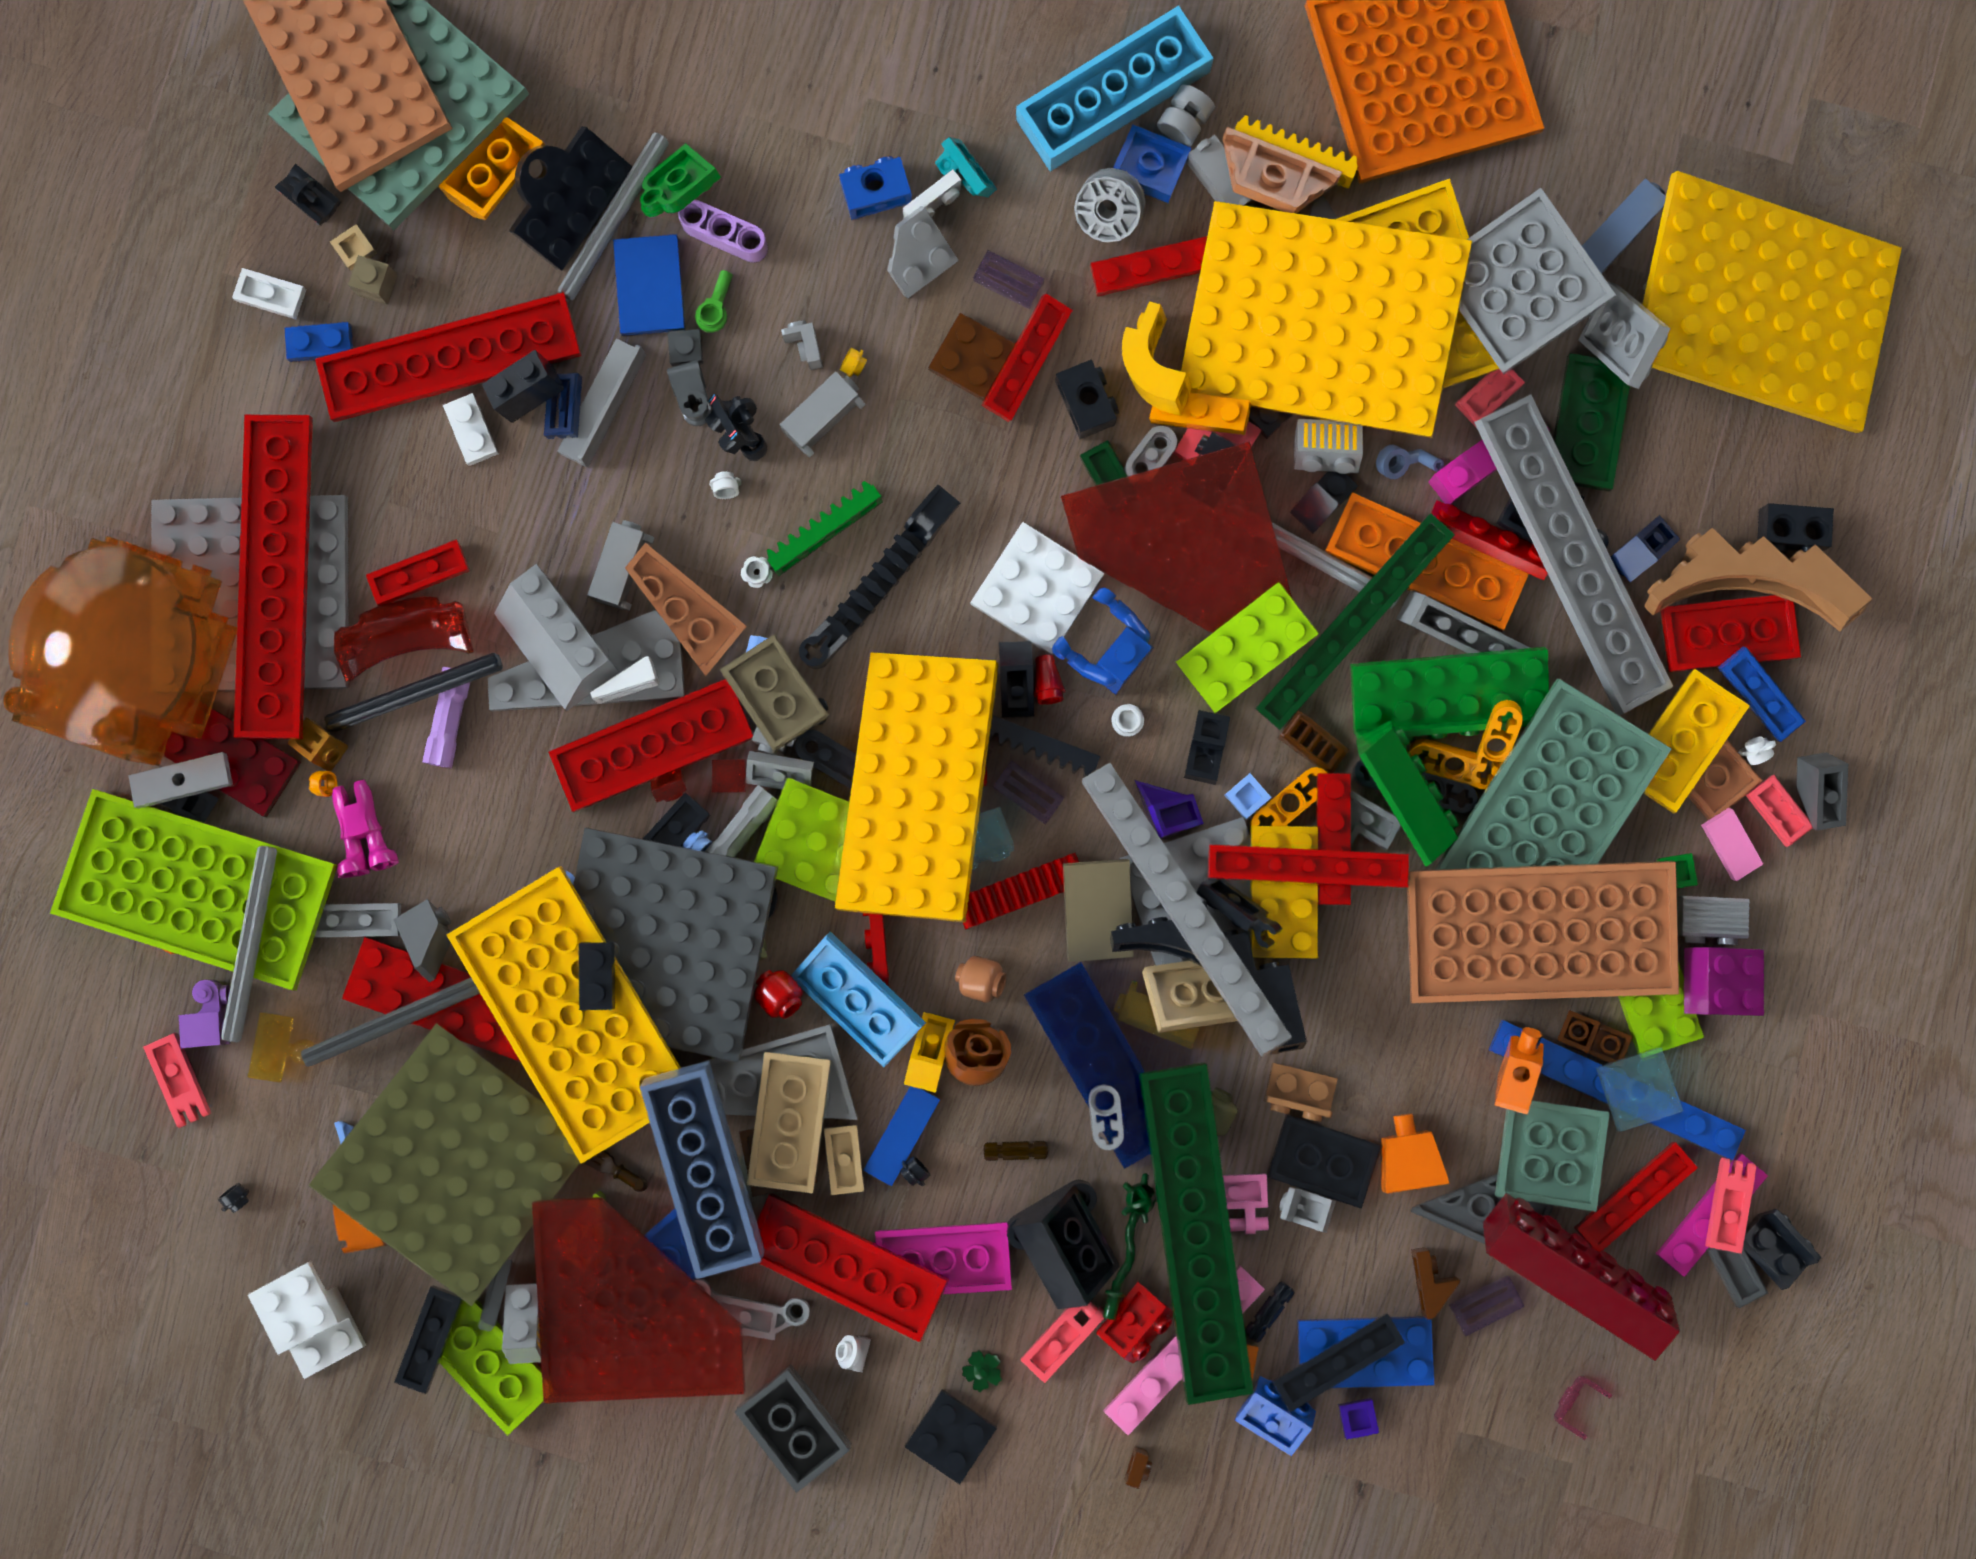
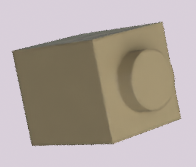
M358 255L348 286L359 297L388 305L398 275L389 264Z

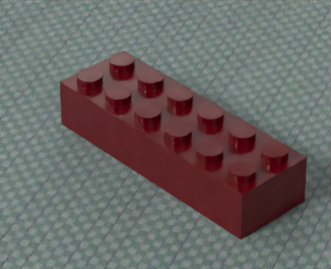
M1506 1193L1483 1221L1486 1253L1654 1361L1658 1359L1680 1333L1672 1296L1660 1286L1654 1288L1645 1282L1644 1278L1637 1271L1631 1268L1626 1270L1618 1265L1616 1260L1607 1252H1598L1590 1247L1588 1242L1579 1234L1573 1233L1571 1235L1562 1229L1561 1225L1554 1218L1548 1215L1543 1217L1535 1212L1526 1200L1520 1197L1515 1199Z

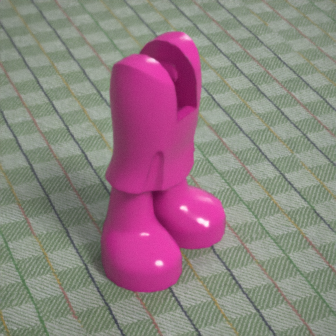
M365 780L354 782L357 803L350 804L348 794L343 786L334 787L332 791V801L341 829L340 839L344 840L346 858L337 865L338 878L358 877L369 874L370 869L380 871L399 863L397 853L394 850L388 849L381 834L383 828L377 820L372 792ZM363 838L367 839L369 848L368 861L360 841Z

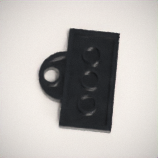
M581 126L565 150L549 145L536 146L528 150L519 160L515 171L517 192L527 205L509 231L554 268L562 271L619 190L633 166L589 128ZM537 159L542 164V172L538 177L533 178L529 173V165Z

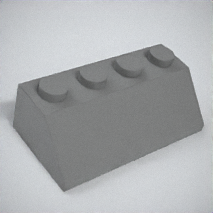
M537 564L509 584L494 615L566 711L619 672Z

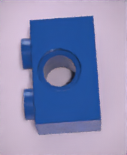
M892 156L883 157L875 161L873 165L866 167L862 165L851 166L845 169L844 173L839 174L851 220L907 205L912 201L901 157L894 159ZM876 180L883 184L882 188L877 191H871L867 188L868 183Z

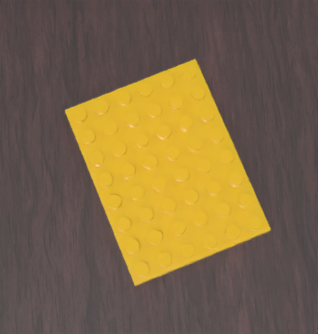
M1676 171L1670 176L1642 303L1644 307L1671 328L1666 344L1656 355L1652 368L1853 433L1862 432L1864 430L1902 248Z
M1214 201L1181 372L1187 373L1192 389L1190 393L1250 400L1251 407L1433 438L1472 241Z

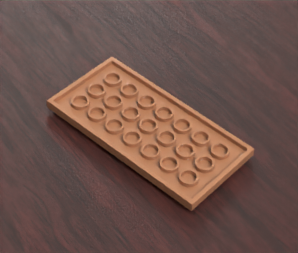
M243 0L335 187L340 192L453 129L387 0Z
M1676 862L1408 870L1407 904L1411 1003L1679 994Z

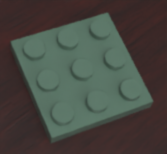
M1534 1100L1531 1101L1528 1114L1506 1109L1495 1196L1503 1197L1507 1193L1515 1199L1520 1197L1530 1202L1597 1212L1610 1112Z

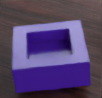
M1371 1398L1338 1404L1346 1440L1379 1433L1373 1400Z

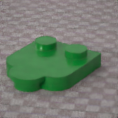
M685 143L644 178L642 187L645 192L640 197L641 210L648 217H655L663 212H679L703 192L708 191L721 176L714 166Z

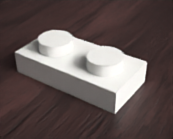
M951 170L903 207L904 219L921 206L927 210L932 218L935 214V209L943 203L949 205L960 195L961 178L954 170Z
M242 268L232 298L246 305L297 319L306 289L301 285Z
M473 393L443 405L468 466L499 454Z

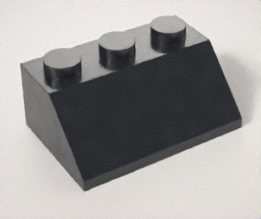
M1071 1184L1029 1207L1012 1226L1057 1309L1087 1306L1120 1267L1075 1184Z

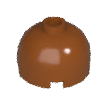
M972 1018L957 1023L955 1028L949 1032L944 1045V1061L951 1075L958 1081L972 1086L986 1085L1000 1077L1011 1056V1043L1005 1032L1001 1029L999 1032L990 1027L991 1022Z

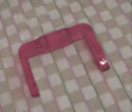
M1579 1376L1575 1379L1571 1388L1567 1387L1558 1402L1560 1406L1554 1414V1419L1572 1433L1586 1440L1587 1435L1562 1419L1567 1411H1570L1584 1383L1609 1399L1612 1397V1394L1586 1377Z

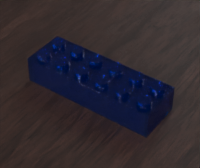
M1079 962L1024 994V997L1088 1108L1089 1094L1094 1087L1103 1084L1109 1085L1118 1092L1121 1103L1124 1138L1121 1145L1113 1149L1122 1167L1126 1169L1151 1154L1139 1073L1145 1071L1082 962ZM1101 1091L1095 1097V1105L1101 1110L1109 1109L1114 1101L1113 1095L1109 1091ZM1116 1113L1110 1116L1096 1115V1121L1104 1120L1105 1129L1103 1134L1108 1143L1111 1142L1112 1136L1117 1135V1131L1112 1130L1109 1124V1118L1116 1119Z

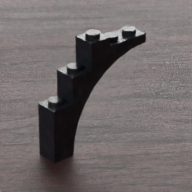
M1205 900V901H1202L1203 904L1205 905V907H1206L1207 910H1208L1206 900ZM1167 917L1151 919L1147 925L1135 926V923H1126L1117 926L1115 931H1111L1110 943L1112 952L1132 950L1164 952L1190 960L1202 967L1173 921L1168 920ZM1237 930L1223 932L1291 1035L1289 1041L1271 1051L1270 1055L1303 1049L1307 1039L1289 964L1280 966L1279 962H1270L1261 965L1260 970H1256L1248 933L1238 934Z

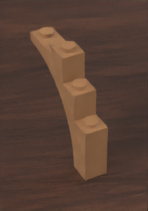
M1711 528L1704 535L1697 533L1686 543L1687 551L1682 562L1673 569L1670 578L1666 581L1659 579L1647 591L1649 597L1644 607L1654 616L1672 603L1695 594L1717 590H1751L1773 594L1796 602L1818 614L1841 632L1864 613L1872 598L1816 545L1806 552L1799 550L1788 560L1763 536L1754 544L1751 541L1747 542L1737 552L1719 533Z

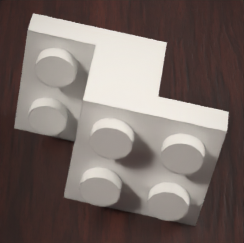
M311 1261L248 1294L277 1354L279 1355L290 1350L304 1379L366 1346L338 1288L334 1287L326 1291Z

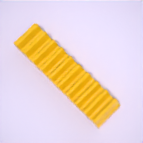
M1246 115L1236 124L1235 130L1341 171L1342 174L1337 185L1349 189L1358 168L1357 156L1353 155L1349 161H1345V152L1341 151L1334 157L1333 149L1330 146L1325 152H1321L1319 142L1310 148L1308 138L1306 137L1299 144L1297 143L1295 133L1288 139L1284 136V129H1280L1276 135L1273 134L1271 124L1264 130L1260 129V120H1256L1252 126L1248 125V116Z

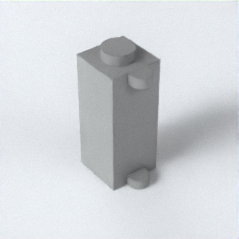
M1216 135L1202 140L1194 150L1189 152L1187 165L1214 201L1250 207L1258 205L1257 201L1233 192L1225 149Z
M834 372L780 423L782 432L810 458L814 454L811 447L855 406L862 409L866 405L858 396V386L847 375L842 378L837 372Z
M623 520L622 524L612 522L588 592V596L593 601L630 611L632 604L626 602L633 579L625 567L645 543L653 544L655 538L640 531V525Z

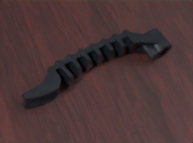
M939 484L909 517L904 525L906 530L901 536L898 534L894 536L896 542L890 549L886 548L883 551L885 555L878 563L874 562L872 565L873 569L867 577L863 576L860 579L862 583L856 590L852 589L849 592L850 597L844 604L840 602L837 606L839 610L834 616H828L801 643L799 655L809 668L821 669L825 667L836 653L853 638L854 632L864 625V621L870 613L873 614L875 612V608L881 600L886 599L887 593L894 585L896 586L899 583L898 580L902 575L910 570L911 564L917 557L920 558L921 552L926 546L928 547L945 522L959 507L961 502ZM822 645L820 648L822 657L820 659L814 657L809 660L811 655L808 649L811 646L817 649Z

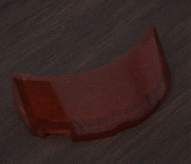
M438 597L406 598L374 607L358 615L359 621L356 624L341 627L334 633V654L346 682L352 681L358 675L380 662L409 652L428 649H450L467 654L474 653L463 604L457 601L442 604L439 602Z

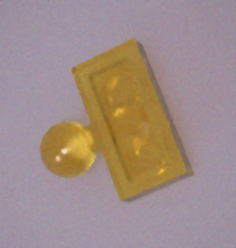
M259 1012L247 1078L281 1083L286 1056L291 1057L299 1065H305L301 1051L315 1044L308 1039H300L294 1044L289 1043L294 1017Z

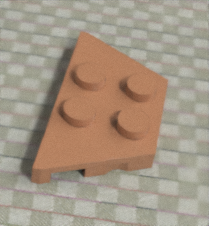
M1227 127L1225 130L1223 144L1232 189L1237 194L1280 211L1296 214L1335 186L1340 179L1341 171L1230 127Z

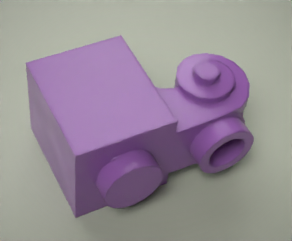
M202 980L195 984L192 996L198 1003H203V1007L196 1014L179 1015L181 1048L230 1044L229 1041L221 1038L226 1005L230 993L229 985H222L216 980Z

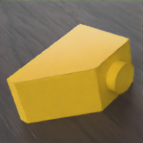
M923 1012L922 1019L926 1023L917 1032L904 1084L936 1093L945 1059L944 1045L949 1032L953 1030L955 1020Z

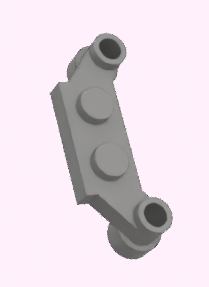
M700 1278L691 1281L684 1291L686 1301L691 1306L699 1307L709 1319V1328L774 1341L778 1332L791 1325H802L810 1315L808 1302L800 1297L791 1298L785 1305L779 1306L717 1294L708 1281ZM696 1286H701L704 1288V1296H698L696 1294ZM792 1306H801L803 1309V1314H794L792 1311Z

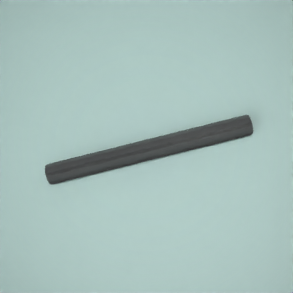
M472 978L466 979L302 1050L303 1062L306 1066L316 1065L478 995L480 991Z

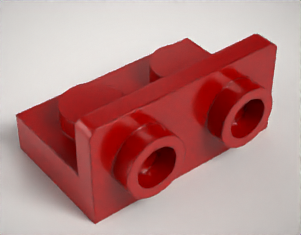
M1137 1282L1119 1304L1116 1320L1107 1319L1096 1334L1123 1359L1134 1364L1136 1361L1142 1360L1151 1349L1150 1344L1158 1334L1162 1335L1171 1326V1318L1174 1316L1173 1310L1161 1302L1145 1286Z

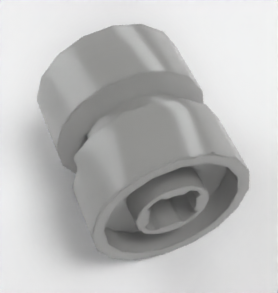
M1184 84L1177 90L1171 100L1172 107L1166 108L1157 123V127L1167 138L1190 147L1201 132L1199 124H1206L1215 109V104L1202 91Z

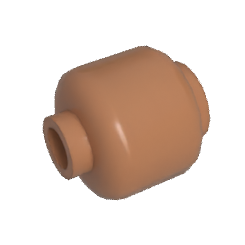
M972 956L965 964L961 963L959 965L955 981L959 982V989L963 996L988 1003L994 998L1001 996L1006 983V973L1002 971V967L998 962L980 956Z

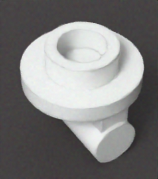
M845 1336L836 1348V1358L840 1367L863 1372L871 1339L863 1336Z

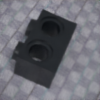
M1768 503L1759 509L1757 541L1764 536L1782 554L1788 553V550H1803L1806 552L1814 545L1825 551L1832 547L1834 508ZM1774 523H1778L1784 528L1783 537L1775 534L1773 530ZM1807 525L1815 529L1817 534L1815 540L1807 536Z

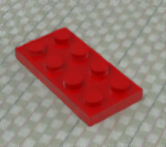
M1770 595L1668 606L1661 610L1668 672L1719 667L1743 646L1748 648L1759 663L1792 660L1801 657L1794 602L1779 596Z

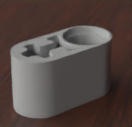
M1098 1085L1091 1090L1088 1098L1092 1137L1100 1148L1113 1150L1121 1145L1124 1138L1120 1097L1118 1092L1111 1086ZM1109 1091L1113 1095L1114 1101L1109 1109L1101 1110L1096 1107L1095 1097L1099 1092ZM1116 1113V1119L1109 1118V1124L1112 1130L1117 1131V1135L1112 1136L1110 1143H1106L1103 1137H1099V1132H1103L1105 1129L1104 1120L1096 1121V1115L1110 1116Z

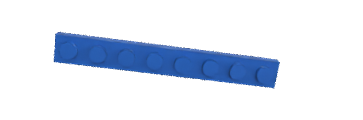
M1501 1020L1489 1051L1504 1057L1510 1037L1514 1035L1520 1037L1522 1028ZM1541 1038L1540 1043L1544 1045L1540 1074L1722 1157L1734 1160L1745 1134V1129Z

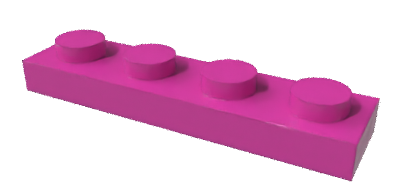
M1738 1153L1730 1163L1729 1172H1732L1733 1162L1738 1160L1743 1162L1742 1175H1745L1747 1163L1753 1162L1743 1154ZM1757 1166L1752 1195L1768 1177ZM1716 1181L1655 1253L1683 1277L1686 1276L1709 1248L1705 1246Z

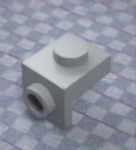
M1289 1187L1288 1192L1284 1193L1280 1202V1211H1282L1280 1218L1327 1233L1336 1201L1299 1188Z

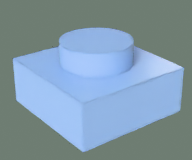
M1251 773L1225 794V797L1245 820L1271 798Z

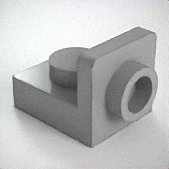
M795 321L788 324V328L781 329L785 343L803 340V342L797 343L801 362L807 361L810 370L823 368L813 323Z

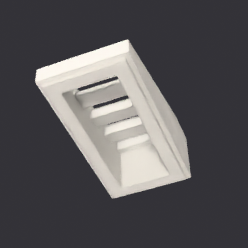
M647 656L590 693L592 699L601 704L658 686L660 683L653 661Z

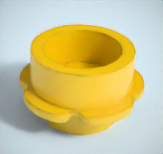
M851 347L841 364L840 371L846 373L850 378L853 374L859 376L867 361L866 358L862 357L864 351L862 349L857 351Z

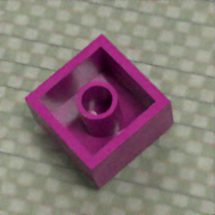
M1684 948V1014L1764 1016V949Z

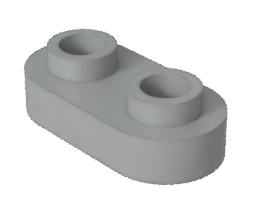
M1166 426L1152 428L1130 455L1126 462L1125 471L1133 484L1142 486L1151 483L1173 455L1177 446V437L1173 430ZM1156 440H1163L1166 443V447L1158 449L1155 447L1154 442ZM1138 465H1144L1147 468V472L1140 475L1136 472L1135 468Z

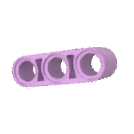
M693 200L678 212V217L684 231L696 239L748 262H759L767 255L768 246L763 231L749 222L699 200ZM692 213H700L702 215V218L697 223H688L687 218ZM721 226H729L731 228V231L726 236H718L715 233ZM755 238L760 241V244L755 249L744 247L749 239Z

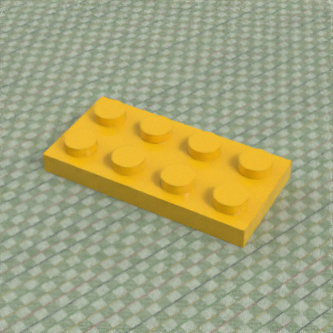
M1696 669L1692 670L1648 733L1670 747L1671 751L1647 786L1644 794L1673 814L1676 813L1750 705Z
M1251 826V847L1318 850V827ZM1250 881V899L1269 912L1267 915L1268 919L1276 921L1282 927L1281 932L1275 935L1267 930L1268 936L1275 941L1274 945L1269 948L1260 946L1256 941L1254 931L1250 930V946L1253 958L1317 959L1318 884Z

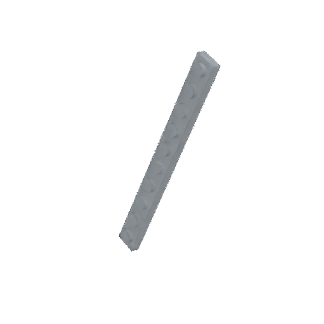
M1111 763L1082 778V784L1261 1057L1289 1041L1291 1035Z

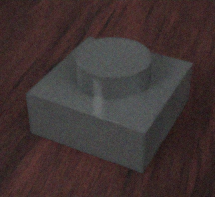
M700 329L668 332L671 366H678L698 360L699 364H703Z

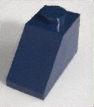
M1659 515L1610 557L1618 573L1625 576L1631 582L1657 562L1680 538Z

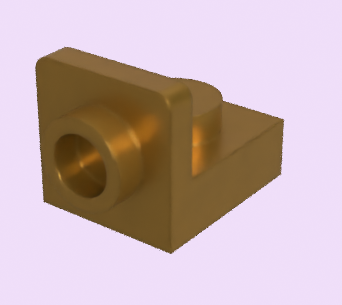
M308 717L303 721V739H290L288 742L291 747L306 759L326 771H332L348 749L347 744L332 736Z

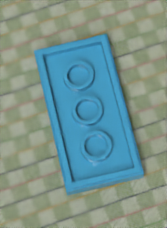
M829 932L791 975L801 989L883 1067L897 1055L926 1023L832 932Z

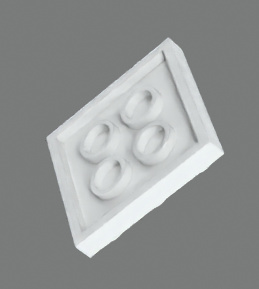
M1022 522L970 604L1027 641H1031L1032 644L1049 655H1053V644L1059 637L1066 635L1103 578L1104 573Z

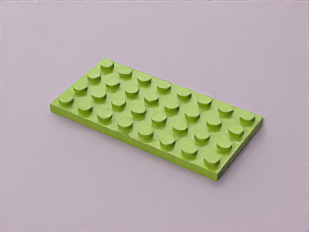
M92 789L50 914L234 972L257 848L259 846L273 847L277 850L253 978L297 991L336 874L337 864L151 806L136 808L131 800Z

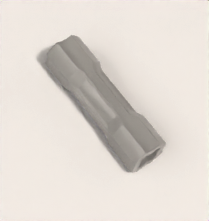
M757 785L745 800L739 812L705 852L736 858V855L760 825L766 822L774 812L778 800L761 786Z

